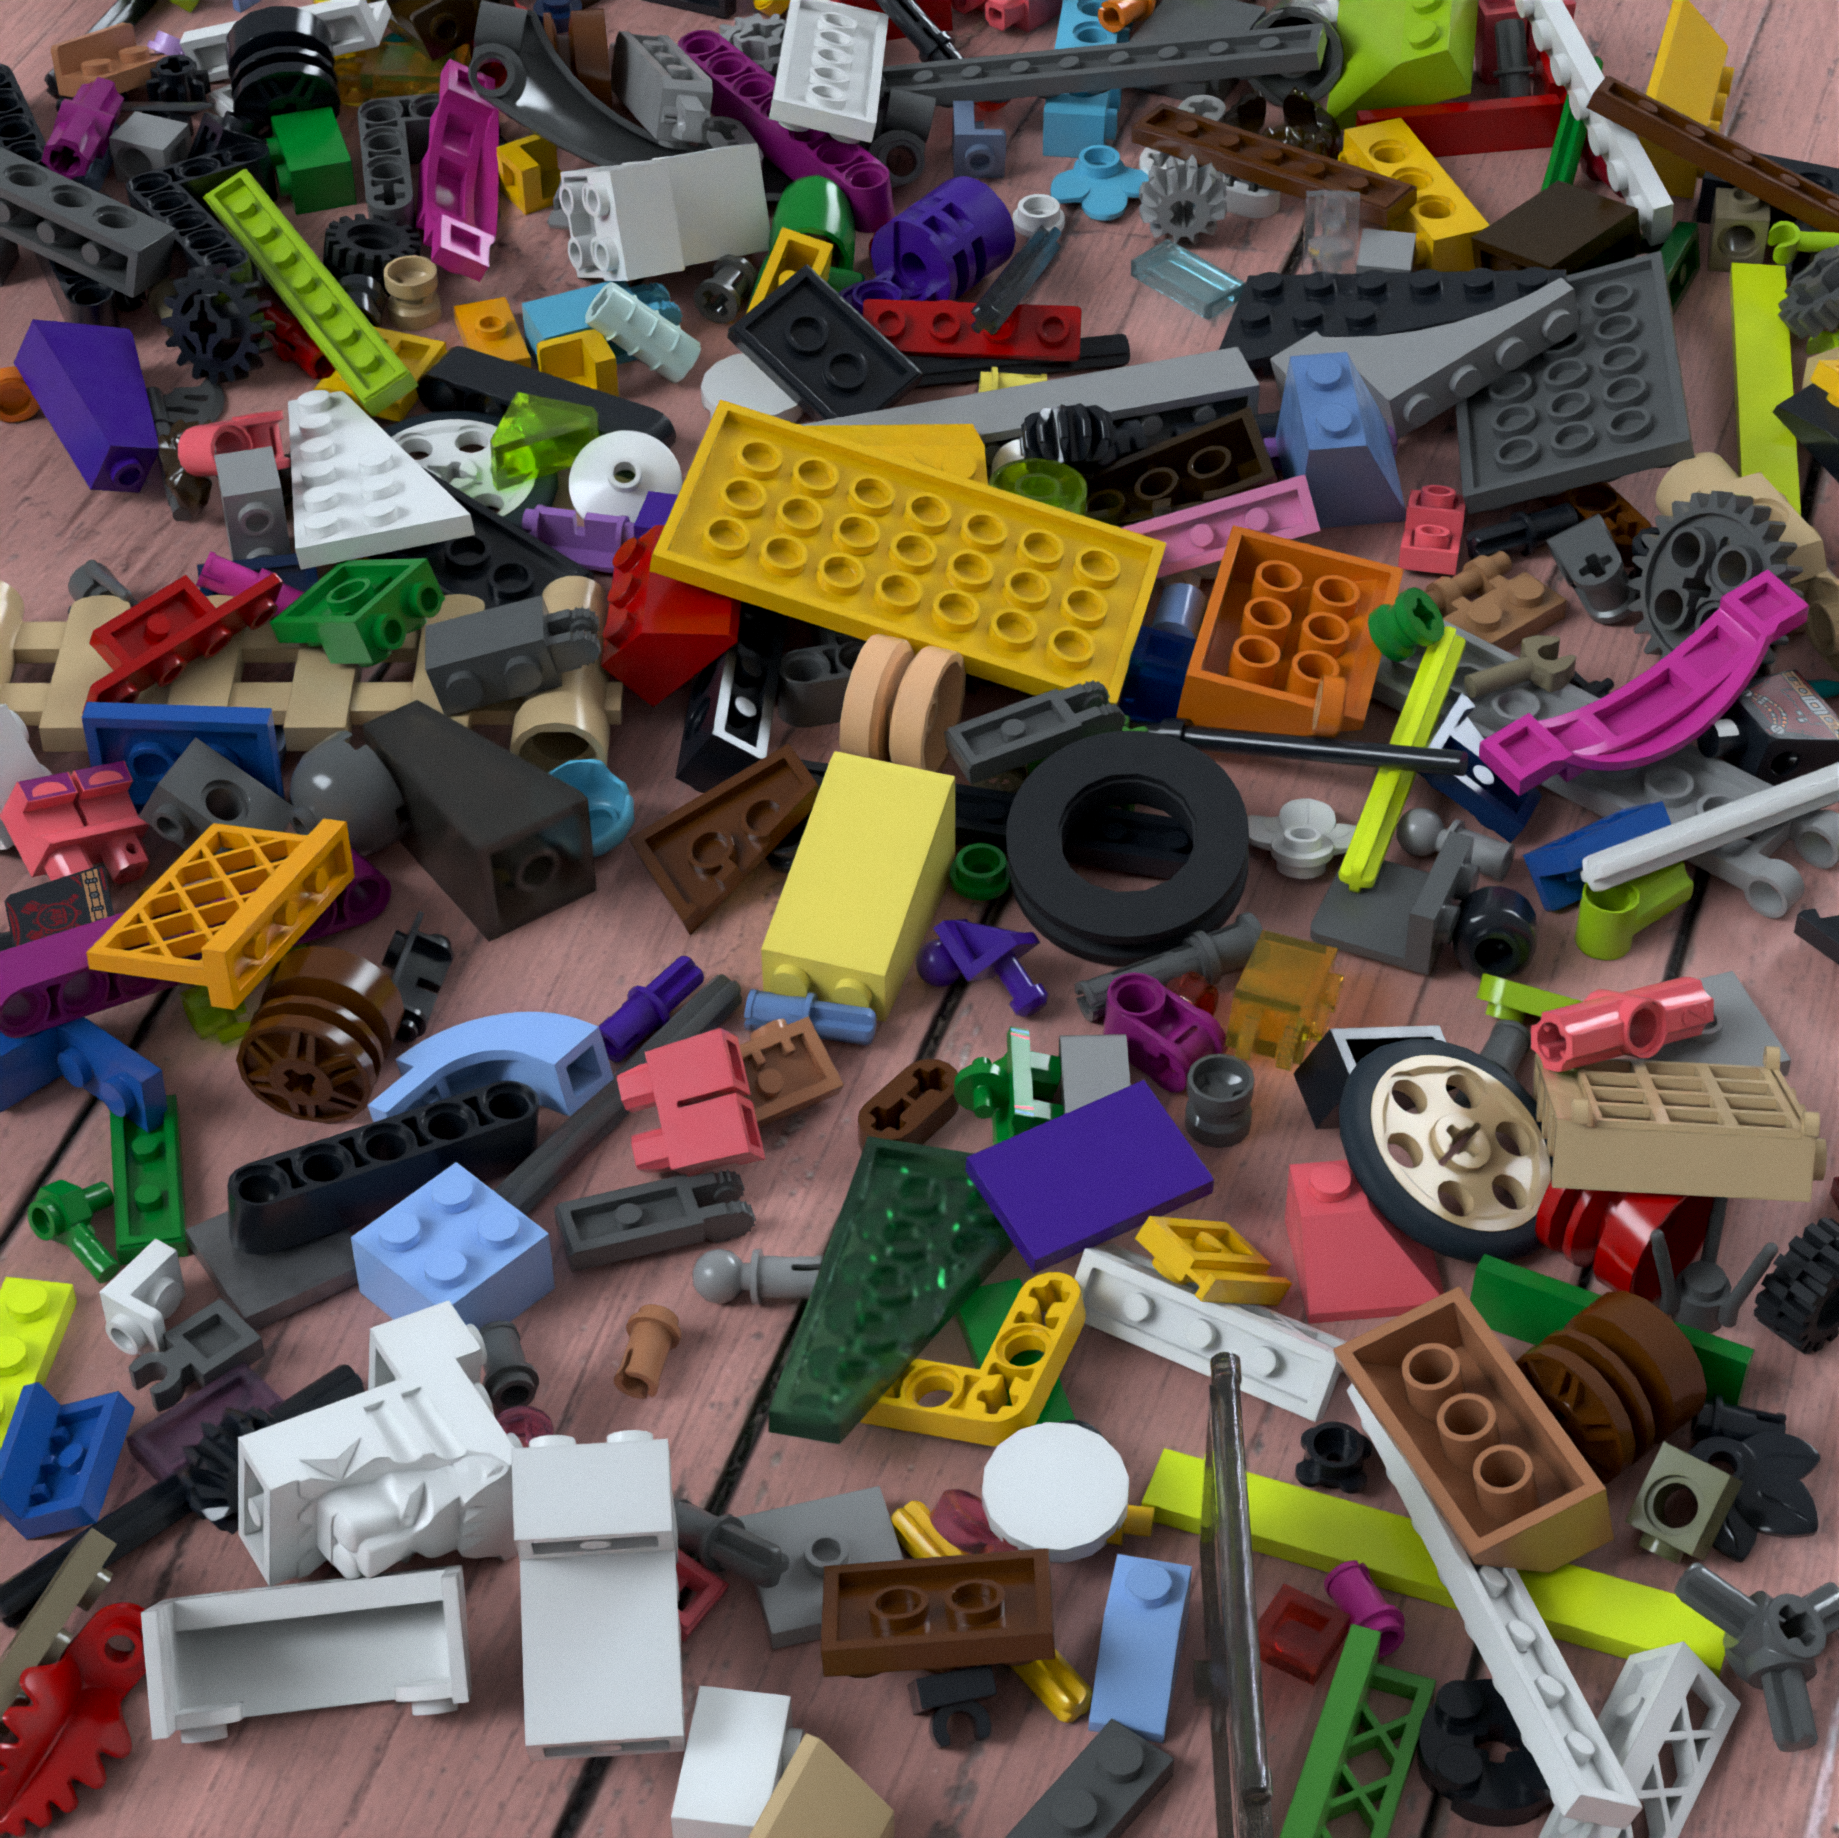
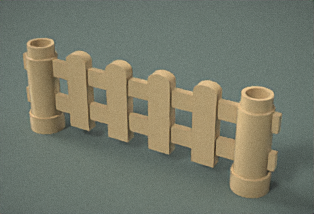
M565 576L551 582L542 593L549 614L565 609L574 610L575 607L582 608V606L585 609L590 608L592 612L595 611L596 616H599L600 631H598L597 639H600L601 654H599V659H596L594 664L590 663L589 666L582 665V668L562 673V686L445 716L425 670V626L485 610L483 600L478 597L453 594L444 595L445 600L442 602L439 613L432 618H427L426 624L420 629L406 634L403 645L397 650H392L391 655L380 662H416L413 682H360L363 667H360L358 664H331L322 645L309 647L306 643H279L270 625L271 621H268L258 629L251 630L247 626L234 634L228 645L218 654L210 658H205L203 655L197 657L186 665L184 671L172 683L163 687H159L155 683L142 691L135 703L272 708L274 725H284L287 751H309L317 743L337 731L347 730L351 733L353 725H406L409 751H470L474 725H513L509 755L510 766L514 776L526 788L536 792L548 772L569 760L597 759L607 765L610 738L609 725H621L624 689L622 682H609L610 673L601 666L604 644L602 633L607 622L609 607L607 591L592 579L582 576ZM0 580V704H6L9 710L14 711L26 726H39L43 752H88L81 718L87 695L93 683L114 671L89 644L93 630L131 608L129 601H123L119 597L111 595L89 596L81 598L72 604L66 622H23L25 608L21 596L12 586ZM211 595L206 597L217 608L235 596ZM17 663H56L51 683H11ZM296 663L293 682H241L244 664ZM348 738L345 742L350 743V738Z

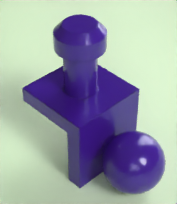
M967 919L945 920L933 928L940 939L928 941L917 953V973L924 982L931 986H948L954 983L961 973H963L967 981L992 979L998 975L1013 998L1009 1005L1016 1016L1029 1017L1047 1004L1049 994L1042 983L1036 985L1033 983L1018 960L1041 943L1034 932L1023 933L972 923Z

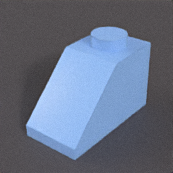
M1117 1554L1103 1618L1089 1716V1731L1100 1732L1111 1719H1114L1146 1741L1164 1744L1189 1618L1192 1566Z

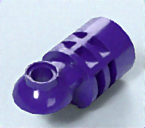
M967 176L948 179L875 233L871 247L873 269L877 277L872 280L854 283L842 289L839 295L862 316L863 303L866 299L955 301L1005 264L1012 256L1016 237L1011 215L996 193L981 181Z

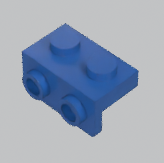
M39 1382L24 1385L0 1450V1514L26 1540L97 1523L135 1410L134 1406L119 1391L60 1405Z

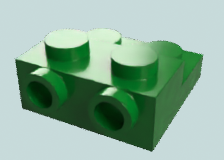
M427 558L347 560L338 563L270 622V625L279 643H306L309 647L322 645L331 664H358L360 667H370L387 659L391 655L392 650L399 649L405 641L406 634L420 629L426 624L427 618L436 616L441 609L445 597Z

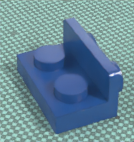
M1663 801L1621 809L1524 854L1523 857L1544 909L1548 912L1556 911L1581 899L1585 883L1581 879L1580 872L1583 870L1582 860L1586 856L1671 825Z

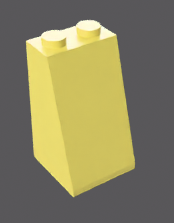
M834 751L761 948L764 992L806 997L809 992L817 993L818 1001L871 1008L875 1012L877 1020L886 1022L950 882V867L955 860V776Z

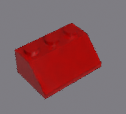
M655 525L639 539L635 537L628 539L614 555L612 561L614 566L612 585L607 597L609 601L607 622L602 633L604 644L601 666L652 707L659 704L737 643L741 608L740 600L649 571L652 554L665 525Z

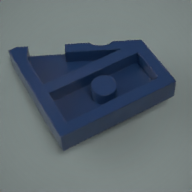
M1461 693L1448 708L1425 747L1466 751L1468 755L1466 774L1464 776L1424 772L1417 773L1425 778L1432 788L1446 794L1475 816L1481 825L1493 830L1511 843L1526 826L1542 795L1534 787L1518 796L1479 758L1480 742L1484 738L1467 717L1475 708L1474 704L1467 696Z

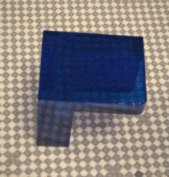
M1141 625L1130 656L1119 704L1120 709L1126 716L1130 717L1129 719L1161 722L1165 717L1176 718L1186 672L1197 639Z

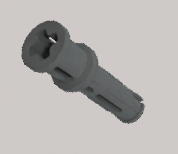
M1245 912L1239 914L1236 917L1235 923L1209 933H1205L1200 929L1190 932L1183 939L1182 946L1098 977L1077 982L1075 984V993L1077 995L1084 993L1085 995L1076 998L1083 1016L1089 1022L1105 1016L1108 986L1118 976L1133 972L1147 974L1156 978L1170 991L1195 982L1200 986L1211 987L1221 982V976L1249 965L1256 969L1267 966L1270 962V948L1267 937L1260 922L1252 913Z

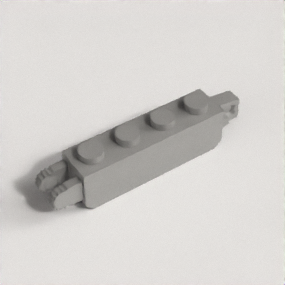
M619 31L615 43L611 42L608 48L611 90L623 102V105L633 113L635 118L641 122L646 130L658 140L659 145L672 149H688L689 142L706 144L708 126L710 125L709 120L711 118L712 79L668 35L648 36Z

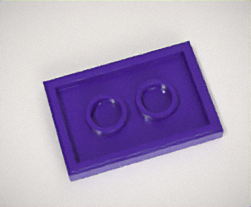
M1145 1080L966 1157L965 1168L970 1179L1033 1274L1083 1252L1085 1248L1097 1246L1143 1225L1149 1216L1161 1217L1212 1194L1215 1181Z

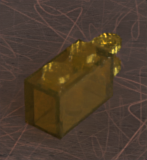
M380 42L378 47L368 49L366 57H350L349 59L339 57L338 60H335L334 70L338 79L337 87L340 92V106L341 104H345V106H361L363 103L377 98L439 94L440 74L446 63L451 59L469 67L471 63L470 46L462 45L433 62L410 44L404 42Z
M1262 930L1234 992L1225 1046L1236 1049L1235 1057L1249 1061L1252 1059L1253 1054L1277 1059L1276 1068L1291 1071L1294 1064L1301 1065L1311 1042L1319 1043L1326 1034L1330 1015L1336 1012L1344 975L1333 973L1338 948Z

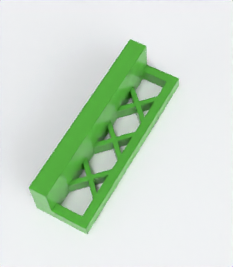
M1351 1624L1279 1838H1332L1326 1828L1327 1823L1355 1810L1358 1811L1371 1831L1370 1838H1389L1418 1747L1422 1720L1425 1713L1429 1710L1434 1697L1436 1680L1378 1664L1380 1631ZM1371 1689L1414 1700L1410 1713L1381 1725L1367 1704ZM1361 1723L1366 1732L1357 1735ZM1402 1737L1397 1750L1392 1741ZM1377 1748L1390 1767L1391 1773L1389 1776L1361 1787L1347 1766V1762L1353 1757ZM1341 1785L1346 1794L1336 1798ZM1382 1799L1379 1811L1377 1812L1372 1803Z

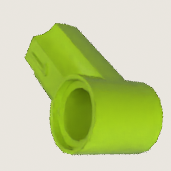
M1681 861L1602 892L1592 891L1586 882L1582 891L1574 937L1577 947L1584 954L1600 960H1615L1625 956L1630 951L1634 934L1691 899L1694 882L1689 878L1684 862Z

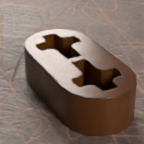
M923 1059L915 1061L901 1071L865 1103L859 1111L858 1144L861 1151L868 1158L884 1163L902 1161L912 1155L958 1111L959 1103H957L954 1096V1080L958 1074L957 1070L949 1063L939 1059ZM919 1091H922L924 1094L919 1097ZM900 1123V1130L894 1129Z

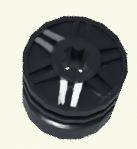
M270 6L250 12L234 23L226 36L225 50L228 74L231 79L233 112L254 121L253 129L264 139L273 137L271 116L331 106L337 119L340 113L341 99L337 87V74L334 70L335 58L332 38L324 21L310 11L296 7Z

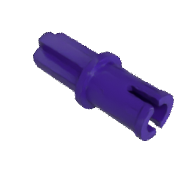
M680 956L646 987L638 985L632 987L627 994L628 1000L599 1025L608 1059L617 1063L625 1059L647 1035H650L654 1030H660L670 1020L669 1013L703 983L704 974L691 958Z

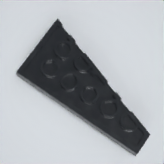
M1530 267L1524 270L1492 271L1487 268H1476L1470 271L1438 272L1434 269H1423L1405 273H1385L1381 270H1370L1352 274H1333L1328 271H1317L1311 274L1280 275L1276 272L1249 275L1219 350L1238 347L1250 369L1263 367L1264 376L1272 375L1274 372L1270 358L1315 331L1322 337H1363L1412 332L1450 324L1492 311L1516 301L1559 278H1563L1567 282L1566 269L1546 270L1542 267Z

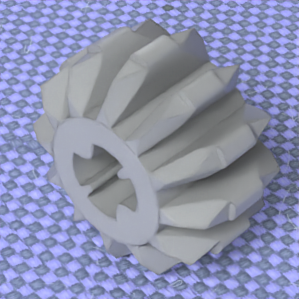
M1192 154L1185 164L1178 165V162L1170 155L1166 161L1167 169L1152 165L1151 170L1148 172L1149 181L1142 182L1139 188V200L1142 202L1139 206L1140 217L1143 223H1150V232L1153 234L1154 239L1169 233V242H1171L1173 247L1181 237H1188L1196 246L1199 241V232L1214 236L1217 230V220L1225 218L1227 213V202L1224 200L1227 196L1226 184L1222 178H1216V169L1213 167L1212 162L1197 168V159Z

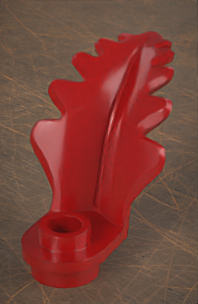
M121 1602L100 1609L67 1645L58 1662L29 1667L21 1673L19 1684L26 1695L33 1701V1705L9 1707L2 1716L3 1723L18 1737L19 1742L0 1743V1765L5 1768L0 1770V1836L4 1833H10L16 1837H22L26 1834V1819L39 1828L49 1826L52 1822V1812L49 1805L51 1802L55 1803L65 1813L72 1812L77 1808L79 1801L71 1779H76L93 1789H101L106 1784L107 1776L99 1757L100 1753L103 1752L112 1757L124 1759L132 1751V1741L123 1716L121 1703L126 1694L146 1673L141 1612L146 1610L145 1608L134 1603ZM123 1635L133 1641L135 1648L131 1651H120L110 1646L108 1640L113 1636Z

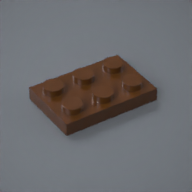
M1049 1548L824 1566L821 1659L824 1677L848 1675L853 1678H870L885 1672L923 1669L930 1672H946L961 1666L999 1663L1007 1666H1023L1037 1660L1055 1659Z

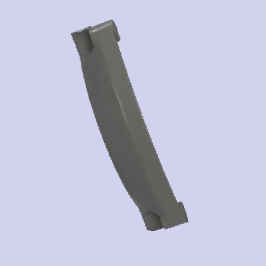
M484 0L481 1L473 46L476 48H474L472 60L468 68V78L473 91L503 114L554 146L598 167L622 165L625 162L652 160V158L698 151V146L689 145L688 149H672L659 145L658 140L648 130L618 115L593 96L572 74L556 53L535 11ZM488 62H497L507 71L506 82L495 90L484 88L477 80L479 69ZM882 86L880 88L877 121L872 143L860 140L857 144L886 167V157L890 150L902 148L911 154L913 168L909 175L896 176L890 172L892 189L912 183L923 171L925 166V143L928 140L936 98ZM764 157L762 177L766 203H779L784 190L794 180Z

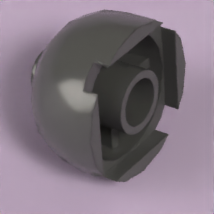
M347 730L337 731L305 753L291 777L290 797L295 809L289 813V818L296 833L301 835H308L323 818L347 821L350 847L359 852L363 857L386 849L405 837L409 830V819L398 826L395 810L405 805L391 774L375 752L367 744L355 750L349 743L345 742L354 734Z

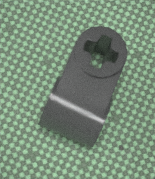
M1599 513L1546 540L1569 587H1573L1593 621L1601 624H1612L1623 620L1633 612L1629 610L1628 605L1638 600L1636 589L1628 586L1630 578L1624 570L1622 557Z

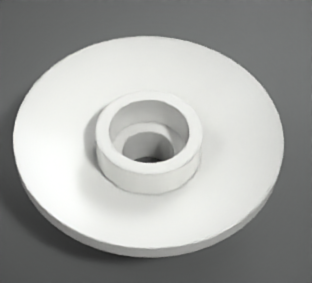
M615 431L594 439L578 454L569 476L571 501L574 509L583 521L586 513L590 512L613 516L624 515L629 517L630 522L635 523L648 491L678 495L683 484L680 466L669 448L658 439L637 431ZM621 470H631L635 474L634 479L628 483L618 482L614 477Z

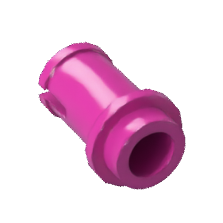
M1351 1560L1336 1566L1324 1580L1323 1587L1327 1595L1333 1599L1348 1624L1349 1630L1351 1624L1381 1632L1378 1658L1391 1654L1399 1648L1405 1638V1619L1398 1607L1387 1604L1371 1578L1365 1563L1362 1562L1359 1565L1357 1560Z

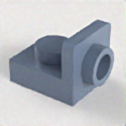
M953 101L952 155L954 178L959 176L1003 178L1005 176L1006 132L1003 129H984V121H975L974 101Z

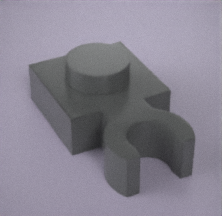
M219 1298L165 1332L163 1338L166 1351L150 1352L138 1357L129 1366L132 1386L136 1390L145 1387L152 1381L162 1380L149 1390L153 1407L158 1412L164 1411L176 1405L182 1399L185 1387L194 1381L208 1393L264 1357L262 1337L222 1298Z

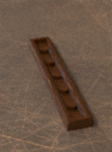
M1606 76L1594 91L1586 108L1822 232L1839 233V195L1611 76Z
M1163 103L1131 126L1133 143L1187 160L1193 154L1199 165L1204 166L1212 162L1213 167L1217 171L1384 227L1390 226L1417 203V187L1412 184Z

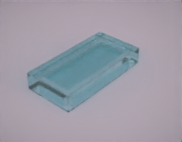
M1169 239L1131 260L1132 277L1207 320L1237 303L1245 286V282Z

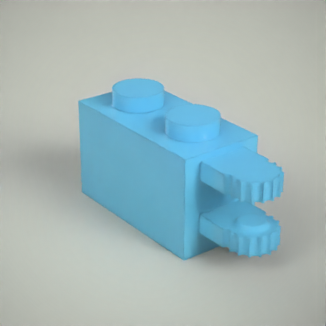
M608 281L522 303L525 344L538 367L536 346L540 341L594 329L585 323V315L593 299L609 282L616 283L631 295H637L638 300L651 309L658 310L661 316L676 326L682 322V311L674 301H669L671 299L670 293L662 283L658 284L656 282L652 284L650 282L649 285L642 284L629 287L626 281ZM611 340L607 341L616 357L617 365L638 360L633 355L628 356L627 351Z

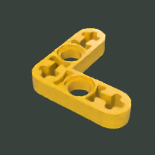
M1047 1272L1036 1275L1028 1280L1020 1289L980 1369L881 1352H866L855 1355L841 1366L836 1376V1383L845 1413L851 1419L865 1424L988 1446H998L1018 1430L1035 1426L1085 1324L1086 1311L1078 1282L1072 1276L1062 1272ZM1041 1311L1047 1312L1045 1316L1047 1327L1044 1326ZM1038 1350L1045 1353L1039 1361L1032 1365L1015 1366L1009 1363L1013 1356L1022 1351ZM1006 1389L1009 1390L1012 1406H1005L1009 1399ZM946 1390L953 1393L951 1398L940 1406L923 1407L918 1405L920 1399L929 1392Z

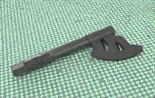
M209 377L200 386L174 388L171 393L165 395L157 387L146 388L157 438L161 434L168 435L172 426L181 418L185 423L198 421L201 425L209 419L214 423L223 411L225 397L220 384H211ZM158 453L161 477L173 518L176 521H189L192 518L189 511L179 506L176 496L171 493L170 488L165 484L166 474L161 467Z

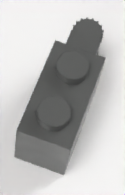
M541 595L426 625L425 670L444 715L448 716L562 686V673L582 668V665L589 666L590 663L594 664L595 660L599 659V654H601L600 639H597L598 631H600L599 616H596L595 611L592 612L590 608L585 609L583 606L582 608L575 607L574 610L565 609L549 614Z

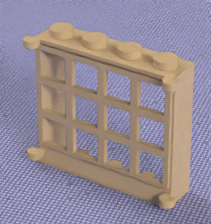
M1764 1047L1762 1062L1764 1067L1612 1058L1563 1072L1545 1069L1540 1057L1535 1053L1532 1098L1537 1102V1122H1542V1139H1548L1547 1155L1553 1157L1552 1188L1811 1202L1813 1180L1823 1181L1825 1177L1827 1162L1825 1138H1817L1820 1132L1819 1112H1808L1804 1104H1799L1795 1088L1789 1087L1780 1071V1047Z

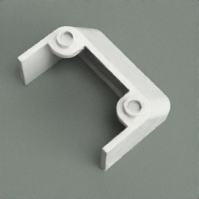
M462 1565L379 1573L372 1578L365 1576L360 1579L348 1580L344 1577L176 1597L162 1600L141 1612L152 1740L169 1738L177 1730H180L181 1743L219 1740L228 1737V1723L240 1721L244 1717L387 1700L411 1702L412 1715L415 1716L440 1714L458 1710V1703L469 1702L472 1694Z

